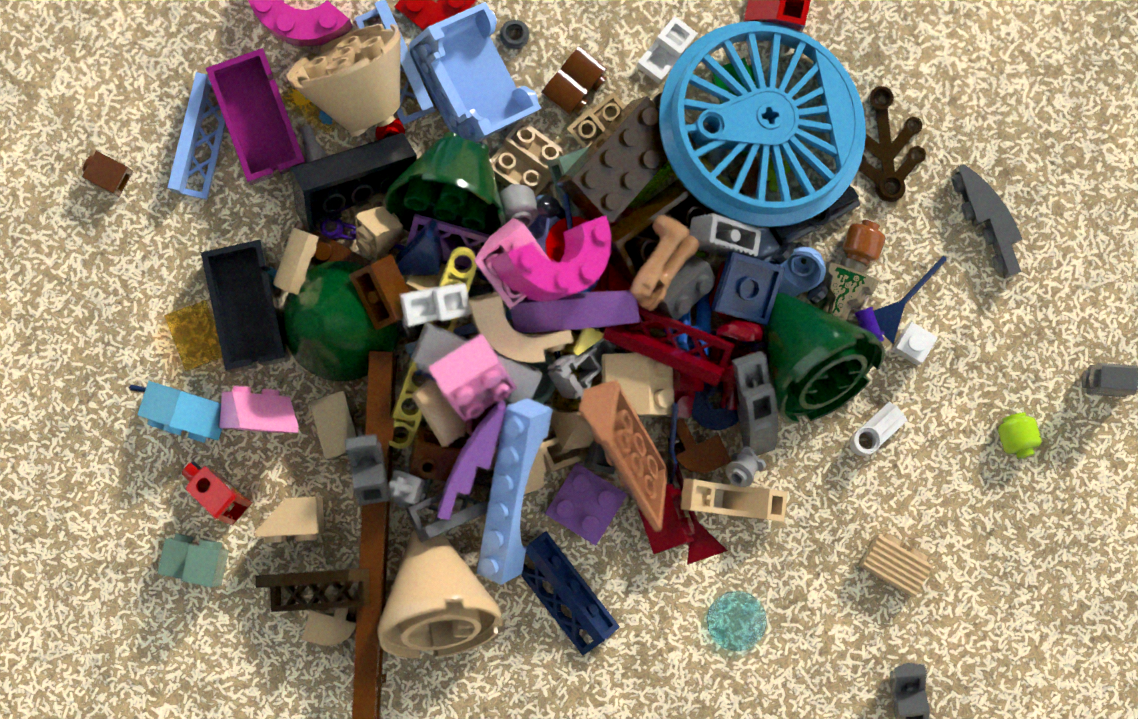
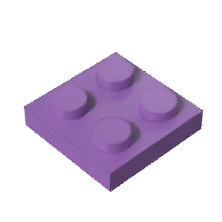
M576 463L545 514L596 546L628 494Z

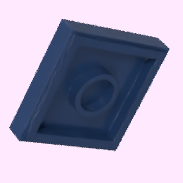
M728 251L711 310L767 326L785 267Z

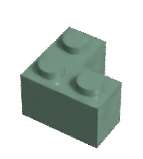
M175 533L174 538H165L157 574L211 588L222 586L229 550L222 549V542L205 539L199 540V543H193L192 536Z

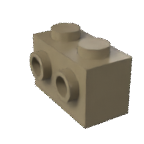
M341 391L309 401L325 460L347 455L346 439L365 436L362 426H356L353 414L358 413L354 397H348L347 392Z

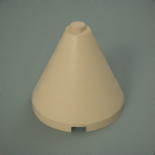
M414 530L409 537L378 626L379 643L382 649L395 656L417 659L421 657L420 651L437 650V657H444L474 649L493 639L498 634L497 625H503L499 606L443 533L420 542Z

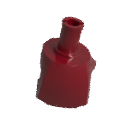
M741 318L724 323L718 327L715 333V337L735 344L720 380L724 382L719 406L725 409L726 405H728V410H737V406H739L732 361L759 352L744 349L742 341H760L763 339V331L758 324ZM712 345L709 359L720 363L725 350ZM762 352V353L765 355V357H766V362H767V361H768L767 352Z

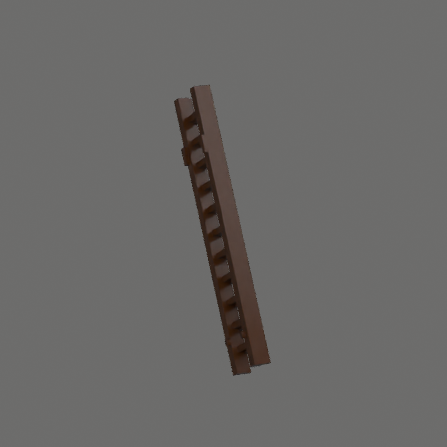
M369 351L365 436L376 435L378 443H381L389 489L392 480L393 446L389 444V441H393L394 436L398 438L399 426L394 428L395 418L390 417L396 398L397 356H393V352ZM389 496L390 501L362 505L359 569H369L370 606L357 607L352 719H380L382 683H386L387 674H382L384 650L379 643L378 626L386 606L391 496ZM358 582V597H357V600H359V582Z

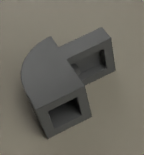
M358 436L346 439V452L352 468L353 489L358 505L390 501L385 461L381 443H378L377 436Z
M905 663L899 667H894V671L890 672L891 692L896 719H929L930 707L925 690L927 680L925 663Z

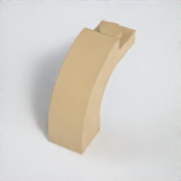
M497 292L468 298L471 311L470 317L477 332L480 335L483 334L493 349L508 358L529 363L545 361L543 349L547 348L548 352L559 351L565 348V344L573 342L571 330L522 333L512 329L505 316L502 297Z
M684 479L681 493V509L781 522L785 520L787 491L739 487L736 485Z

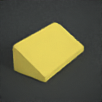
M593 328L571 330L573 342L565 344V348L559 351L580 355L600 341L603 333Z

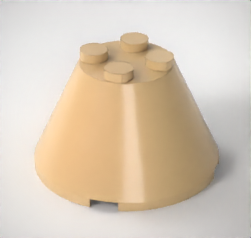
M383 24L364 27L323 44L319 47L321 53L308 60L307 56H304L291 67L287 74L290 85L349 131L351 136H358L364 133L367 128L376 124L378 127L390 124L395 120L393 114L400 107L401 34L395 24L390 25L391 29H384Z

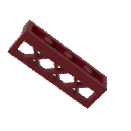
M638 305L640 317L638 324L633 326L619 324L606 327L602 339L714 386H717L721 380L735 345L653 310L649 311L641 305ZM654 322L664 325L668 335L657 338L651 334L647 325ZM684 333L690 335L696 347L689 350L681 348L676 337ZM714 345L725 350L721 362L717 363L708 359L704 349Z

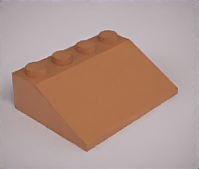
M618 380L583 390L582 401L579 404V413L582 420L587 421L590 425L595 442L603 447L606 460L617 471L621 486L627 488L632 499L654 531H660L668 473L667 466Z

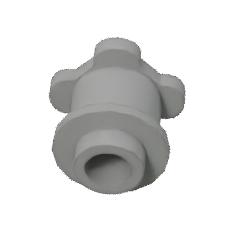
M744 446L740 453L732 455V462L727 465L725 472L732 484L739 487H748L753 483L755 473L763 471L766 463L763 459L756 456L751 447Z

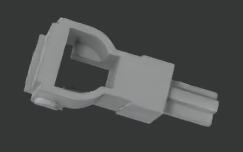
M601 339L580 355L560 356L547 368V374L562 397L580 400L583 396V390L591 388L590 385L593 378L602 370V354H617L614 349L618 345ZM580 365L583 370L579 373V380H577L574 374L569 375L572 372L570 368H577Z
M405 466L404 472L395 470L388 489L389 496L394 498L393 502L398 503V506L407 509L426 500L433 479L424 480L414 475H409V466Z

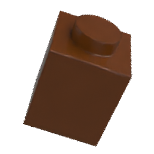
M95 151L94 155L89 156L85 161L82 177L90 183L120 197L134 171L116 160Z

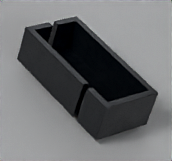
M259 239L201 252L225 371L235 373L257 368V361L262 366L289 361L290 358L283 334L273 277L268 272H265L271 270L266 244Z

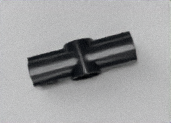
M849 185L838 200L820 213V222H815L810 218L797 224L770 227L780 246L787 242L791 244L811 232L820 230L824 225L861 205L859 196L855 189Z

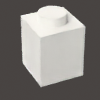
M910 322L904 328L892 351L918 366L924 362L938 337L917 324Z

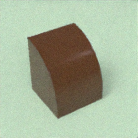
M756 156L739 191L740 194L747 197L754 195L757 190L759 159ZM743 163L736 167L734 170H732L728 175V178L733 183V185Z

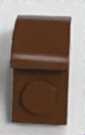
M684 418L677 421L675 446L676 448L682 446L684 452L675 456L677 462L683 468L694 473H707L732 462L719 434L697 445Z

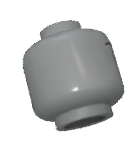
M511 184L499 193L505 215V224L512 218H515L524 223L528 228L537 219L539 212L537 211L534 191L530 187Z

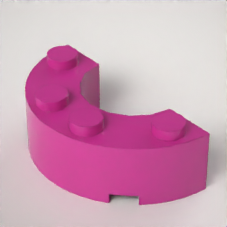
M248 0L263 27L274 37L291 45L300 47L322 46L348 33L353 28L350 19L328 0L320 6L308 10L295 9L283 0Z
M607 217L597 218L563 232L565 251L560 263L545 258L539 253L535 244L531 242L491 258V264L498 276L513 291H520L531 300L549 302L580 292L591 286L600 277L607 265L611 249V231Z

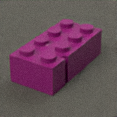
M263 48L206 68L245 177L250 186L276 177L274 174L275 170L279 169L282 175L290 172V168L305 163Z

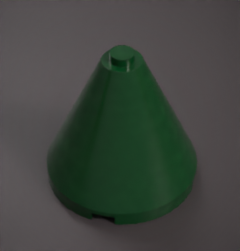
M331 261L317 265L306 272L305 282L301 286L298 295L289 292L285 299L282 311V329L285 342L296 361L304 369L317 377L330 381H350L363 378L368 375L369 351L393 352L400 335L397 329V321L375 330L351 281L349 274L366 267L365 265L351 261Z
M777 293L768 325H763L771 382L775 388L777 410L790 423H799L797 417L805 415L810 421H813L837 410L869 384L870 381L866 375L873 366L876 370L880 369L885 357V348L874 333L786 293Z

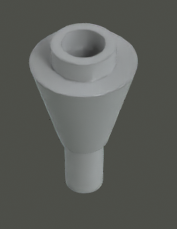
M310 125L302 127L300 131L305 143V163L326 157L327 154L316 141L312 127Z

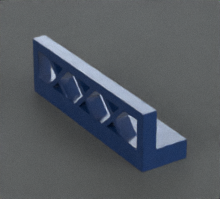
M547 531L526 546V554L533 561L535 570L528 568L524 563L521 576L582 656L601 644L620 628ZM542 580L550 583L553 587V594L544 589ZM561 605L567 606L570 609L572 618L564 615L561 611ZM579 629L585 630L593 641L587 644L580 636Z

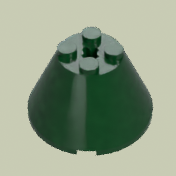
M453 132L444 133L443 138L435 141L390 185L385 197L387 211L391 215L394 213L400 219L403 228L408 232L411 230L414 215L418 214L492 235L505 225V215L491 159L488 154L489 147L481 142H473L461 138ZM419 224L417 231H420L424 225ZM450 235L451 240L464 243L460 235ZM481 242L480 246H484L485 242Z

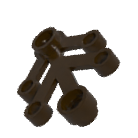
M878 86L869 94L868 103L875 110L879 143L866 134L865 149L881 161L882 172L866 162L867 159L864 154L862 156L863 163L859 166L858 171L876 184L875 191L881 200L892 203L898 201L904 195L906 189L905 178L916 165L921 164L925 160L926 152L920 146L912 147L907 153V160L895 172L894 158L911 137L917 135L922 130V122L917 117L908 118L904 123L903 130L891 142L888 108L892 105L894 96L889 88ZM875 96H884L885 104L878 105L875 102ZM910 121H915L918 124L917 131L908 129ZM914 150H918L922 155V158L918 161L913 160L911 157V153ZM886 183H893L896 188L895 192L888 193L885 190Z

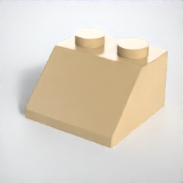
M638 353L602 354V384L618 380L638 417L671 415L672 404L674 403L673 368Z

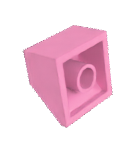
M233 386V391L222 392L219 428L269 433H298V423L291 399L287 396H280V390L262 389L261 394L251 393V387Z

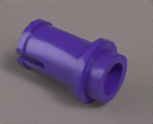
M873 306L854 313L861 328L874 333L880 342L884 341L883 334L885 333L884 331L881 332Z

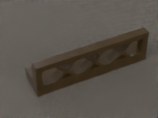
M336 569L255 576L256 588H270L271 612L370 606L369 569ZM354 582H359V600L355 601L348 591ZM330 584L338 592L332 602L324 594ZM307 586L314 593L309 603L301 596ZM281 587H285L291 594L285 605H281Z

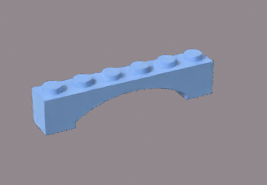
M528 398L505 407L477 567V574L500 585L522 574L527 549L526 546L522 545L520 534L522 502L533 461L543 439L548 435L552 408Z

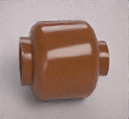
M863 220L861 224L850 225L842 245V250L847 255L846 258L856 260L865 266H868L869 263L877 262L886 240L885 235L879 231L880 225L869 220Z

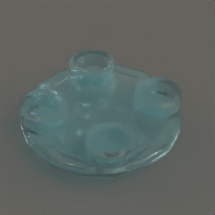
M742 591L726 592L718 596L710 606L707 615V627L712 639L722 648L731 651H743L755 646L764 636L767 626L766 612L761 602L753 595Z

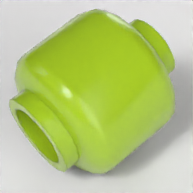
M1026 412L1003 418V423L998 427V433L1004 452L1006 454H1016L1017 459L1034 455V449L1042 443L1035 418L1026 416Z

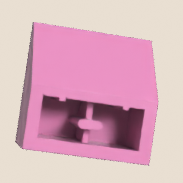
M512 218L493 233L474 259L476 265L496 292L501 295L502 300L509 309L513 308L527 295L509 288L496 273L490 259L511 249L533 242L539 253L550 260L524 223L515 218Z
M483 334L428 367L445 397L464 422L479 416L484 409L497 401L506 399L511 392L517 389Z

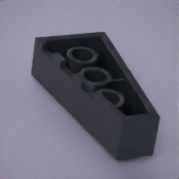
M402 132L290 168L296 212L307 232L311 234L318 230L317 225L329 218L333 222L343 217L341 212L356 204L359 208L366 205L372 196L379 192L386 194L390 185L417 160V154Z

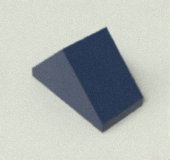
M431 219L397 254L395 262L401 275H438L443 260V252L438 225L434 219Z

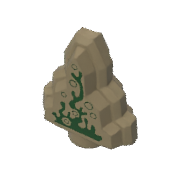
M843 257L840 264L824 261L826 272L823 283L828 287V293L824 297L826 301L823 311L847 320L852 308L861 306L865 296L873 295L879 281L863 273L865 265L856 260Z

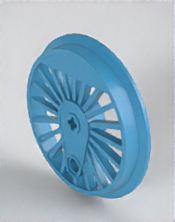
M749 21L729 24L705 34L687 48L676 61L664 84L660 100L659 127L661 140L668 161L679 180L697 200L712 211L747 225L757 227L788 226L820 214L843 195L854 179L862 161L866 138L865 116L854 82L840 61L827 48L807 34L794 28L771 22ZM756 40L771 42L767 87ZM747 42L756 86L732 45L733 43ZM780 44L795 49L778 88H775ZM723 48L745 88L711 56L712 53ZM801 54H804L813 61L814 66L786 93L784 91ZM703 62L737 96L694 75L693 71ZM816 73L819 88L793 100L792 97ZM688 83L725 101V103L719 105L686 99L685 93ZM821 96L823 106L804 109L797 108ZM684 109L702 111L693 124L685 125ZM825 115L826 123L799 118ZM703 123L710 124L714 129V133L707 132L703 127ZM802 129L828 133L831 144ZM688 134H691L693 141L702 147L694 151ZM799 140L834 157L837 168L835 173L829 170ZM791 147L827 181L820 190L815 191ZM717 148L732 150L711 173L699 160V157ZM740 151H748L732 189L716 179L720 172ZM770 152L781 202L765 201ZM781 152L803 189L805 197L791 200ZM756 153H760L756 199L739 194V191Z

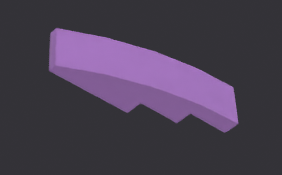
M630 291L582 292L574 296H567L549 302L521 300L511 308L514 330L522 333L603 327L640 321L638 302Z
M498 401L462 448L447 479L438 505L437 518L450 520L457 492L469 495L477 466L490 468L505 413L504 401Z

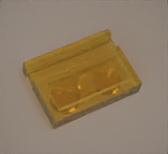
M202 300L194 305H189L164 315L186 372L223 358L215 320L207 300Z

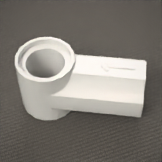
M889 401L858 431L853 433L850 438V448L859 456H868L877 451L907 421L904 413ZM860 434H866L871 438L872 446L870 449H864L860 446L858 441Z

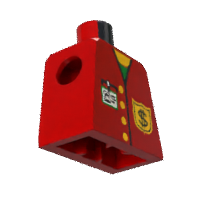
M192 461L182 470L181 474L189 481L185 490L216 520L233 526L252 504L248 498L212 468L207 466L201 468L195 461ZM232 503L235 504V506L230 510V512H228L227 509L229 508V506Z

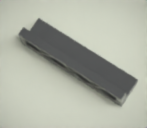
M491 471L473 479L469 495L457 492L456 498L463 500L459 512L451 513L450 520H440V518H437L438 506L433 505L441 500L443 493L406 509L420 542L486 514L492 483L486 482V480L493 478L494 472ZM477 484L489 488L486 500L482 502L470 497L473 487ZM468 503L473 504V506L466 508ZM424 507L437 512L433 523L426 527H423L417 511Z

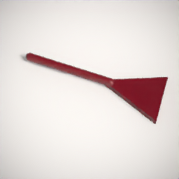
M677 465L675 474L682 492L684 479L680 467ZM688 510L695 534L692 535L694 541L689 544L687 565L728 551L698 522L695 511Z

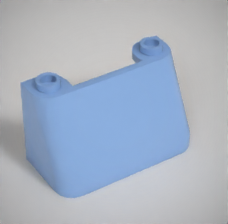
M486 2L427 27L409 44V52L449 131L473 142H480L541 109L538 97L532 89L526 86L516 87L490 37L495 32L496 16L489 9Z

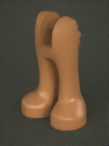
M663 215L656 217L652 227L656 234L660 236L659 244L638 272L630 289L634 299L639 300L640 305L649 311L664 301L666 290L686 260L695 255L699 248V241L695 237L688 235L689 230L684 225Z

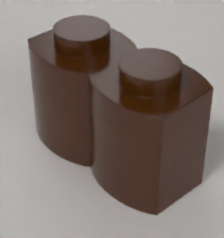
M578 46L544 87L541 94L568 117L573 112L579 115L589 102L585 99L592 89L598 92L608 78L604 76L607 68Z

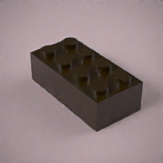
M648 96L631 101L556 183L564 193L569 195L572 202L590 221L606 216L608 223L612 224L668 161L661 140L659 109Z

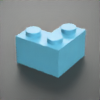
M148 381L137 414L148 419L147 425L176 435H181L182 430L189 432L187 438L205 443L206 438L218 441L222 428H219L221 403Z

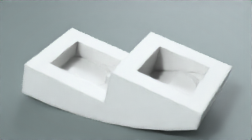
M674 16L657 36L652 46L638 61L636 67L660 84L673 68L676 61L697 37L698 33Z
M464 283L400 294L405 325L407 326L433 320L444 321L471 314L466 284Z

